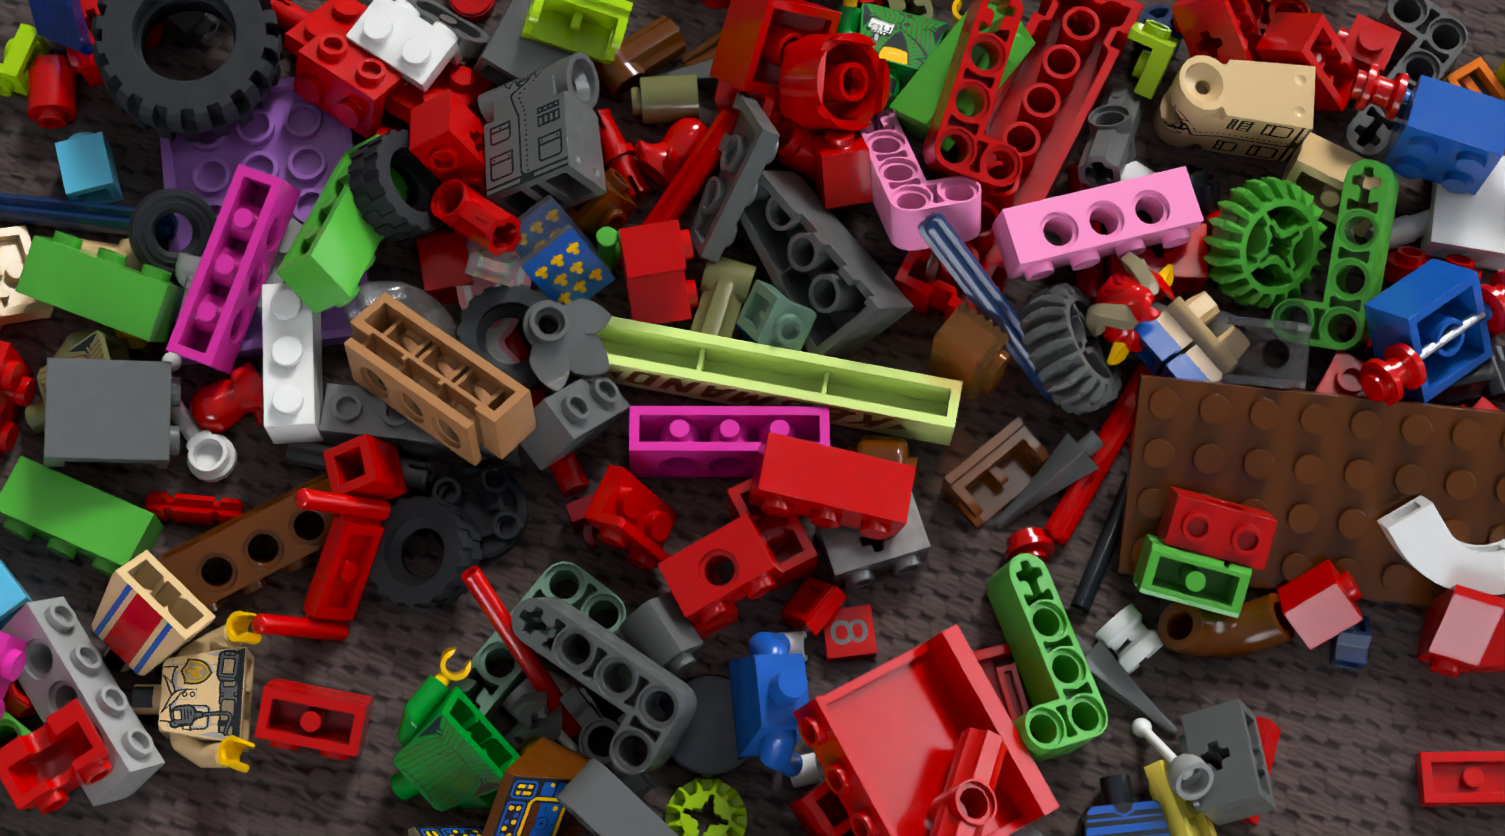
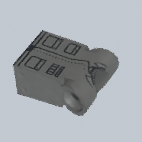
M582 52L574 53L542 67L526 77L515 79L478 96L477 100L480 111L488 123L484 125L487 199L516 218L547 195H552L560 206L566 210L607 193L598 116L593 110L599 97V79L593 61Z

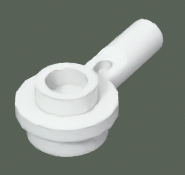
M180 399V407H171L170 419L176 426H180V432L187 440L186 448L189 450L187 464L190 471L199 480L205 482H218L226 478L234 470L237 463V452L234 445L225 436L211 434L209 430H202Z

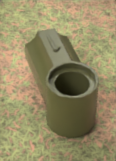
M722 256L718 262L708 259L700 286L699 295L701 299L690 331L733 339L737 326L736 321L748 298L750 286H753L756 281L758 267Z

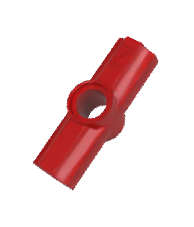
M972 727L961 732L944 791L936 796L931 804L930 815L933 826L930 836L982 835L984 825L992 821L997 813L998 803L994 791L1007 750V746L1002 741L1003 737L988 729L980 730ZM960 802L965 806L967 815L963 812Z

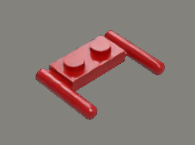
M302 488L296 492L294 502L298 508L340 514V516L334 515L302 608L306 612L305 618L259 613L252 619V629L258 634L344 641L349 632L347 621H353L385 529L381 526L382 520H386L389 517L391 507L386 500Z

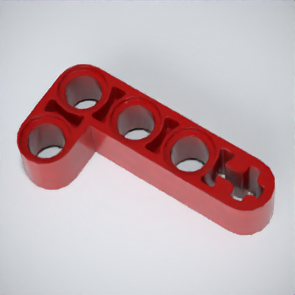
M972 0L923 146L924 161L931 170L946 177L964 176L974 179L981 185V189L993 190L1011 185L1018 180L1022 173V158L1015 147L983 135L1022 18V0ZM996 2V11L1002 14L1003 17L992 23L994 11L989 9L988 5ZM990 27L988 33H986V32H980V31H982V30H984V29ZM974 45L982 47L988 53L989 65L986 70L979 69L972 62L971 51ZM959 92H965L973 99L974 111L970 117L961 114L957 109L956 97ZM944 138H950L958 145L959 157L955 163L946 161L941 154L940 147ZM990 154H995L1003 162L1004 171L1000 179L991 177L987 172L986 160Z

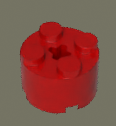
M861 33L810 34L797 41L788 43L783 50V62L779 77L781 94L779 108L781 113L786 118H792L801 127L816 131H858L868 127L871 124L868 122L875 113H881L885 108L890 93L889 67L886 59H879L877 52L873 48L877 44L870 37Z

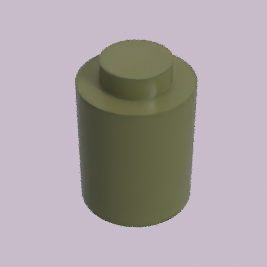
M696 74L640 77V87H631L633 116L642 115L643 124L674 123L685 117L699 119Z

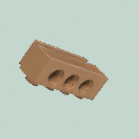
M384 292L350 321L353 338L350 337L344 343L353 380L472 465L476 466L482 460L479 448L480 443L500 459H503L537 428L529 389L388 293ZM378 379H381L382 382L384 383V385H382V384L378 381ZM415 403L417 404V406L419 407V409H420L421 411H419L416 407H414V404H415ZM452 428V430L456 433L458 437L452 434L449 430Z

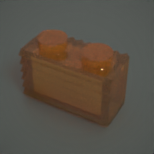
M961 303L934 336L935 339L933 340L927 368L939 377L963 381L961 393L974 402L982 391L990 395L997 388L1006 374V371L1003 369L1012 355L1005 351L1009 340L1008 332H1001L1000 326L993 327L992 320L985 321L984 314L977 315L976 308L969 309L968 303Z

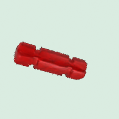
M151 491L147 494L145 500V510L154 513L159 521H167L168 517H171V519H174V522L214 526V522L222 524L244 513V504L241 500L234 498H222L219 502L213 496L175 493L174 497H171L168 492Z

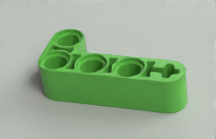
M1363 159L1354 163L1348 169L1343 184L1323 302L1297 298L1286 299L1280 302L1274 308L1271 320L1289 321L1294 310L1300 307L1308 316L1307 327L1299 334L1292 331L1288 322L1271 321V326L1280 339L1292 343L1345 351H1357L1371 341L1364 304L1381 293L1399 192V178L1396 171L1390 166L1372 159ZM1375 176L1381 179L1380 188L1375 187L1369 190L1363 187L1365 178L1370 179ZM1359 202L1378 206L1377 213L1358 208ZM1363 219H1369L1374 227L1373 236L1368 243L1359 245L1354 239L1353 231L1355 225ZM1359 267L1365 275V283L1359 292L1352 294L1346 288L1345 278L1351 269ZM1350 315L1356 323V333L1350 341L1343 342L1337 334V324L1342 317Z
M1021 553L1013 557L990 577L987 584V593L1033 705L1032 709L1014 720L1013 724L1034 762L1038 763L1071 753L1103 733L1108 724V714L1046 565L1035 555ZM1053 671L1057 674V676L1059 677V679L1056 678V676L1054 675ZM1073 719L1076 720V722H1077V724L1079 725V727L1076 726V724L1074 723ZM1030 730L1035 733L1038 741L1032 736Z

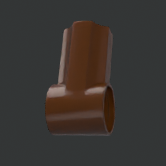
M663 15L622 41L620 50H616L611 65L595 60L592 61L597 70L598 79L612 98L619 101L624 98L622 94L631 89V87H640V77H648L649 74L686 52V43L672 19H668Z

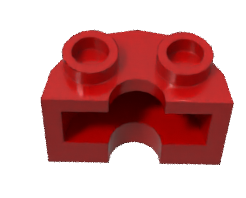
M77 698L45 718L46 723L36 731L24 736H18L0 748V779L18 810L37 807L41 815L51 813L64 806L70 800L67 793L83 783L85 785L95 784L106 778L113 771L114 768L109 761L111 754Z

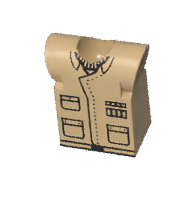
M1196 55L1189 58L1182 65L1172 81L1171 87L1157 105L1152 118L1154 130L1161 140L1175 147L1199 144L1203 150L1287 162L1313 130L1316 66L1231 59L1227 64H1221L1210 56Z

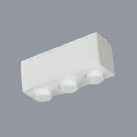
M286 283L263 284L264 428L274 444L324 441L319 431L323 411L321 312L315 314Z

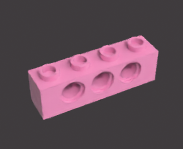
M1186 166L1002 209L992 224V228L1009 280L1025 276L1026 281H1036L1052 275L1055 272V268L1071 265L1072 270H1081L1096 265L1101 261V257L1117 254L1118 259H1120L1129 251L1137 256L1146 250V246L1162 243L1163 248L1182 245L1191 240V234L1204 219ZM1135 209L1146 211L1151 216L1153 224L1142 222L1137 217ZM1089 220H1097L1104 224L1108 235H1101L1095 232ZM1043 231L1055 232L1061 238L1063 246H1055L1049 243Z

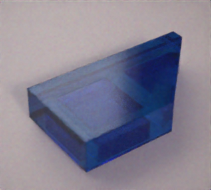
M28 0L38 36L89 56L92 54V43L80 0Z

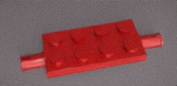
M270 0L272 9L276 13L278 27L286 31L283 48L296 56L299 49L326 28H331L347 38L348 32L368 8L357 0H328L318 9L309 13L289 0ZM448 62L426 92L402 78L401 84L386 96L384 110L410 125L412 108L450 89L486 125L488 124L486 120L478 115L479 105L477 99L479 95L492 90L493 83L461 63L455 66Z

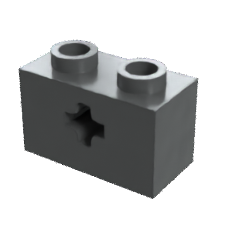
M1239 698L1181 716L1184 734L1179 736V745L1182 754H1194L1200 757L1212 769L1214 774L1213 784L1209 791L1201 798L1191 800L1197 812H1202L1217 826L1277 810L1256 715Z

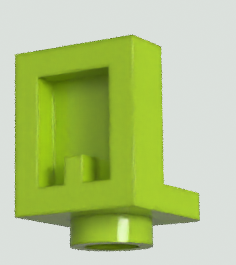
M1147 19L1144 24L1136 22L1131 27L1127 36L1129 39L1152 48L1151 53L1146 50L1142 51L1132 73L1133 77L1139 79L1134 92L1148 99H1152L1157 92L1180 41L1170 36L1172 30L1169 27L1153 20Z
M21 23L15 37L7 42L3 53V64L0 63V95L9 97L12 95V92L28 96V70L33 67V60L36 57L48 55L50 51V46L39 28Z

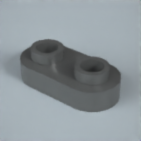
M407 0L418 10L420 18L431 25L435 22H440L455 33L458 37L457 44L463 58L462 62H470L471 59L479 58L490 38L483 29L433 0Z

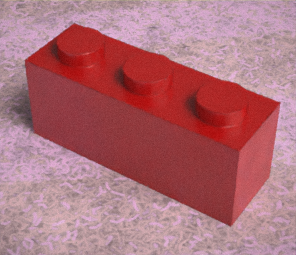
M768 432L758 447L748 504L761 506V511L771 516L788 517L791 514L808 517L812 524L823 528L833 529L842 525L859 529L860 535L875 540H885L889 537L894 538L907 524L916 466Z

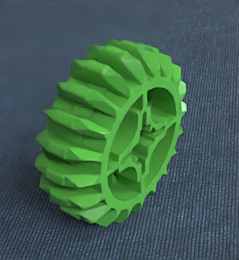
M1262 177L1260 180H1245L1243 188H1230V201L1217 202L1221 211L1219 217L1208 219L1214 227L1212 235L1202 238L1208 245H1211V250L1203 259L1208 264L1213 265L1208 276L1213 281L1218 282L1217 289L1224 295L1234 299V302L1257 308L1269 309L1271 305L1277 306L1280 302L1286 300L1287 297H1300V284L1313 283L1310 271L1312 268L1322 266L1316 258L1318 251L1327 247L1319 240L1320 235L1328 227L1318 221L1323 210L1317 207L1316 204H1313L1314 196L1305 190H1301V187L1297 186L1294 182L1274 177ZM1276 208L1279 214L1274 218L1269 217L1267 212ZM1256 268L1263 270V273L1256 277H1253L1251 274Z

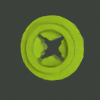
M695 778L693 781L677 788L666 806L665 823L679 836H699L698 821L684 812H702L705 804L708 805L709 799L714 798V816L721 818V821L728 823V825L720 823L719 825H710L703 836H744L747 826V812L736 789L723 783L718 778Z

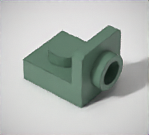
M756 279L736 323L760 344L801 351L817 314L810 308L790 301L773 285Z

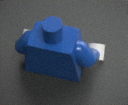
M805 631L759 632L749 640L748 651L751 656L729 661L738 757H760L765 766L790 777L794 788L816 784L822 780V777H820L816 762H819L815 753L799 755L794 752L796 744L802 737L793 712L809 702L808 680L805 668V661L808 660V655H805L804 638H807V634Z

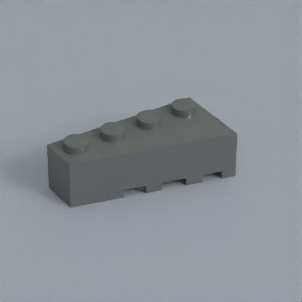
M762 171L758 180V190L755 199L749 206H745L739 219L775 288L790 301L810 308L817 314L804 342L808 352L839 359L853 356L914 308V306L829 209H825L821 199L796 171Z

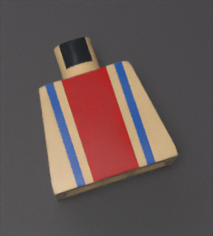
M145 550L113 573L92 622L93 632L108 646L104 659L110 668L118 672H126L132 669L137 675L145 676L213 622L216 616L148 550Z

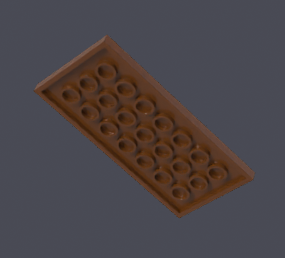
M1139 374L1116 571L1121 574L1134 575L1146 534L1159 537L1157 532L1170 487L1173 486L1267 511L1278 521L1265 568L1260 570L1251 567L1252 573L1248 587L1277 590L1329 559L1340 574L1348 571L1352 575L1363 594L1361 599L1431 606L1433 599L1447 591L1448 588L1425 577L1404 560L1393 548L1377 520L1422 495L1434 504L1446 527L1456 540L1472 545H1486L1504 539L1505 411L1399 401L1392 406H1387L1384 400L1375 402L1368 397ZM1505 594L1494 595L1505 599Z

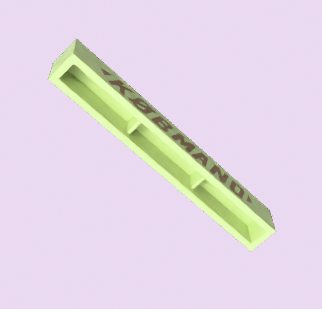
M611 316L608 324L596 334L606 349L609 359V370L605 374L616 384L733 406H829L830 424L950 446L963 381ZM569 372V375L578 376V377H585V376L574 375L573 373Z

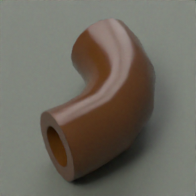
M1270 593L1243 603L1238 618L1174 602L1165 608L1160 615L1157 625L1158 636L1166 647L1175 652L1199 658H1230L1253 654L1288 642L1295 637V629L1284 616L1279 596L1276 593Z

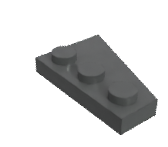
M737 92L732 108L740 111L733 134L723 133L718 148L722 152L719 176H713L707 181L690 231L691 241L700 257L715 262L719 261L724 249L733 243L737 233V222L745 206H749L755 199L760 175L765 165L773 161L779 147L780 134L754 97L741 92Z

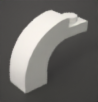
M1422 495L1377 520L1385 536L1399 555L1433 582L1448 589L1457 584L1491 595L1505 594V538L1486 545H1472L1456 540L1446 527L1434 504Z

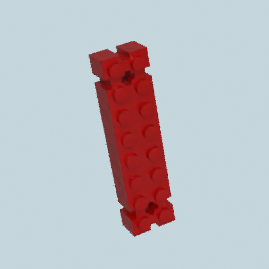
M1041 0L1038 13H1033L1026 26V30L1036 44L997 91L983 134L1015 147L1022 158V173L1018 180L1011 185L993 190L981 189V231L974 239L964 242L1001 292H1003L1009 278L992 224L1002 209L1051 197L1088 124V115L1098 105L1113 75L1116 62L1121 59L1130 41L1127 37L1131 27L1138 22L1143 8V4L1134 0ZM990 154L986 160V169L991 177L1000 179L1004 171L1002 160L995 154ZM931 248L909 251L894 279V284L914 306L911 310L926 316L930 306L945 313L943 325L978 341L987 322Z

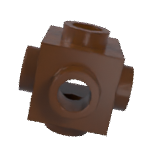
M611 167L604 171L607 193L565 210L584 234L588 231L596 236L598 230L602 227H611L618 231L625 225L627 218L638 208L626 193L631 188L630 185Z

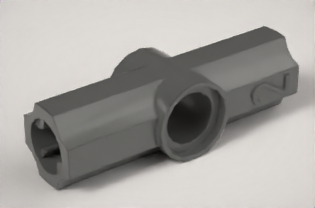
M1114 82L1113 88L1104 93L1100 107L1088 115L1090 134L1078 165V177L1080 182L1087 184L1091 188L1121 181L1126 164L1132 162L1136 157L1135 136L1146 101L1144 96L1134 92L1135 87H1133L1131 82Z

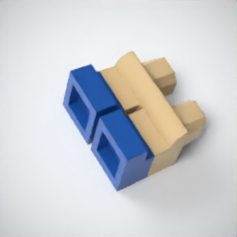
M1203 291L1186 301L1180 296L1177 297L1161 312L1157 319L1138 324L1134 330L1139 334L1140 343L1145 347L1140 352H1132L1152 375L1157 376L1161 373L1160 376L1225 382L1231 376L1239 359L1249 348L1250 341L1234 326L1218 338L1210 331L1206 325L1218 316L1220 310L1207 292Z

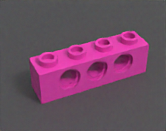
M238 163L166 347L167 351L227 374L231 373L262 294V285L267 281L301 191L283 179Z
M630 406V473L634 477H753L758 447L768 432L830 446L829 406Z

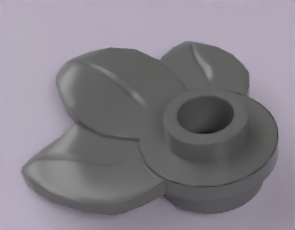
M578 299L566 305L552 300H543L533 304L527 310L522 326L526 339L532 344L529 365L541 384L557 392L563 389L569 377V372L586 377L598 376L608 372L609 359L607 352L596 335L611 319V315L607 310L587 299ZM542 319H550L554 322L556 331L552 334H545L539 329L538 322Z

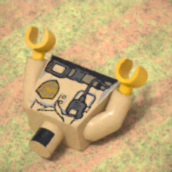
M235 611L229 616L225 625L210 631L181 648L176 657L164 660L161 684L134 685L132 709L135 714L159 715V731L167 739H170L173 750L200 768L229 767L243 773L248 772L250 765L240 762V756L242 752H248L249 748L254 749L255 747L254 743L249 742L254 656L247 647L239 646L243 643L256 645L261 642V634L248 632L249 625L257 614Z

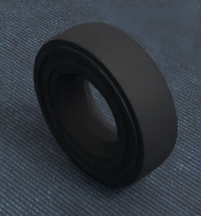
M162 189L146 196L134 209L128 226L129 243L134 255L142 264L166 270L172 273L171 277H176L175 265L179 252L202 257L217 219L211 207L198 195L183 189ZM171 213L181 214L187 218L193 231L192 239L188 246L177 252L164 250L155 238L156 224L163 216Z

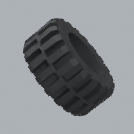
M98 0L97 6L101 15L93 17L91 34L95 40V43L91 45L94 61L115 105L123 114L129 113L134 124L145 131L154 127L159 137L174 140L177 133L185 134L188 142H201L203 132L214 131L217 139L230 134L228 125L235 121H238L244 127L254 119L252 109L255 106L264 109L272 98L270 87L271 85H278L281 68L279 62L283 59V46L276 13L272 9L270 0ZM184 11H202L213 14L225 21L232 30L234 47L224 64L210 75L190 81L171 80L156 74L146 64L143 55L145 41L152 29L168 16Z

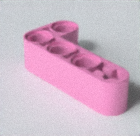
M883 109L881 113H875L868 122L871 124L865 129L859 130L866 142L870 153L873 203L891 243L899 249L908 251L930 248L920 235L918 225L931 213L943 214L963 242L977 237L981 231V185L976 180L964 176L926 181L895 114L891 109Z

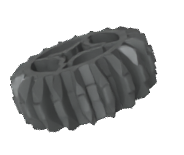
M1065 282L1057 286L1052 285L1034 293L1033 297L1025 300V306L1021 308L1022 320L1020 321V329L1024 333L1022 343L1027 347L1029 353L1027 359L1032 362L1035 368V375H1038L1043 383V389L1046 392H1050L1053 401L1057 405H1061L1066 412L1080 415L1085 412L1091 413L1118 398V391L1122 387L1120 379L1122 369L1119 364L1111 366L1107 364L1112 345L1108 343L1102 333L1097 337H1093L1085 325L1087 309L1091 306L1090 298L1085 294L1082 295L1081 290L1075 285L1070 286Z

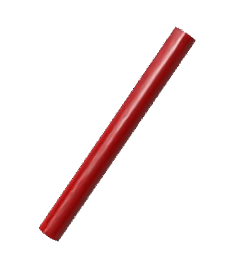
M479 566L470 567L462 573L461 579L536 692H548L546 707L552 713L555 708L562 704L559 700L563 696L562 692L535 651L515 635L511 623L512 616ZM563 705L562 730L569 737L578 734L582 728Z

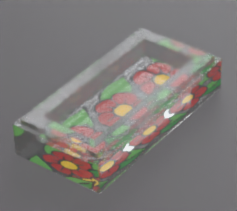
M475 245L469 256L465 274L513 288L522 259L520 258L521 256L509 252L502 253L497 257L481 246Z

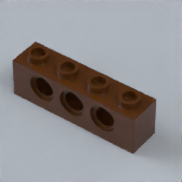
M326 471L155 558L213 613L224 605L221 600L222 598L238 590L242 596L250 594L269 583L267 575L283 567L286 568L288 573L293 572L315 559L312 553L324 547L334 515L340 516V514L314 511L322 517V524L314 534L302 535L294 529V521L300 513L313 510L298 508L294 502L296 492L302 488L332 492L328 473ZM259 534H268L277 541L275 551L265 558L255 557L248 551L250 540ZM213 557L224 558L231 564L229 575L219 581L210 580L202 573L204 563Z

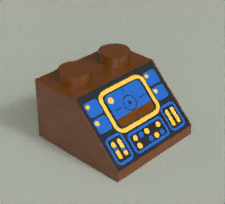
M545 737L539 739L504 771L482 836H580L581 828L575 826L577 819L559 803L556 796L585 766L590 758Z

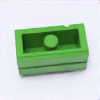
M1146 534L1134 572L1133 583L1140 593L1238 618L1250 582L1252 569L1249 566L1166 545L1160 537Z

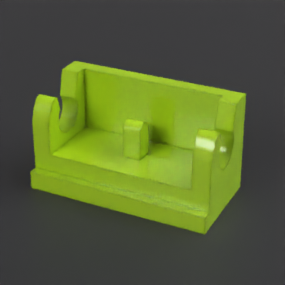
M529 0L520 36L570 53L582 52L592 60L611 65L616 50H620L633 2L626 0Z

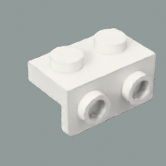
M373 0L346 35L348 40L400 72L402 78L424 92L428 90L448 62L457 66L463 59L457 44L458 37L455 33L440 22H435L431 25L420 18L418 10L406 0Z

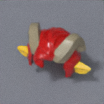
M1129 251L1120 258L1124 271L1113 274L1097 290L1095 304L1087 309L1085 325L1093 337H1097L1102 333L1103 337L1112 345L1107 359L1108 365L1120 364L1125 360L1130 351H1142L1145 346L1140 343L1139 334L1134 328L1140 322H1151L1160 316V311L1151 306L1157 300H1162L1165 295L1171 300H1175L1170 288L1174 279V271L1171 264L1165 266L1159 273H1155V271L1150 270L1143 258H1139Z

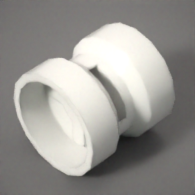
M1129 604L1117 613L1094 636L1097 641L1101 639L1107 648H1111L1118 655V662L1128 674L1136 670L1140 666L1139 663L1145 657L1149 659L1164 645L1158 636V632L1156 630H1148L1142 623V614L1133 604Z

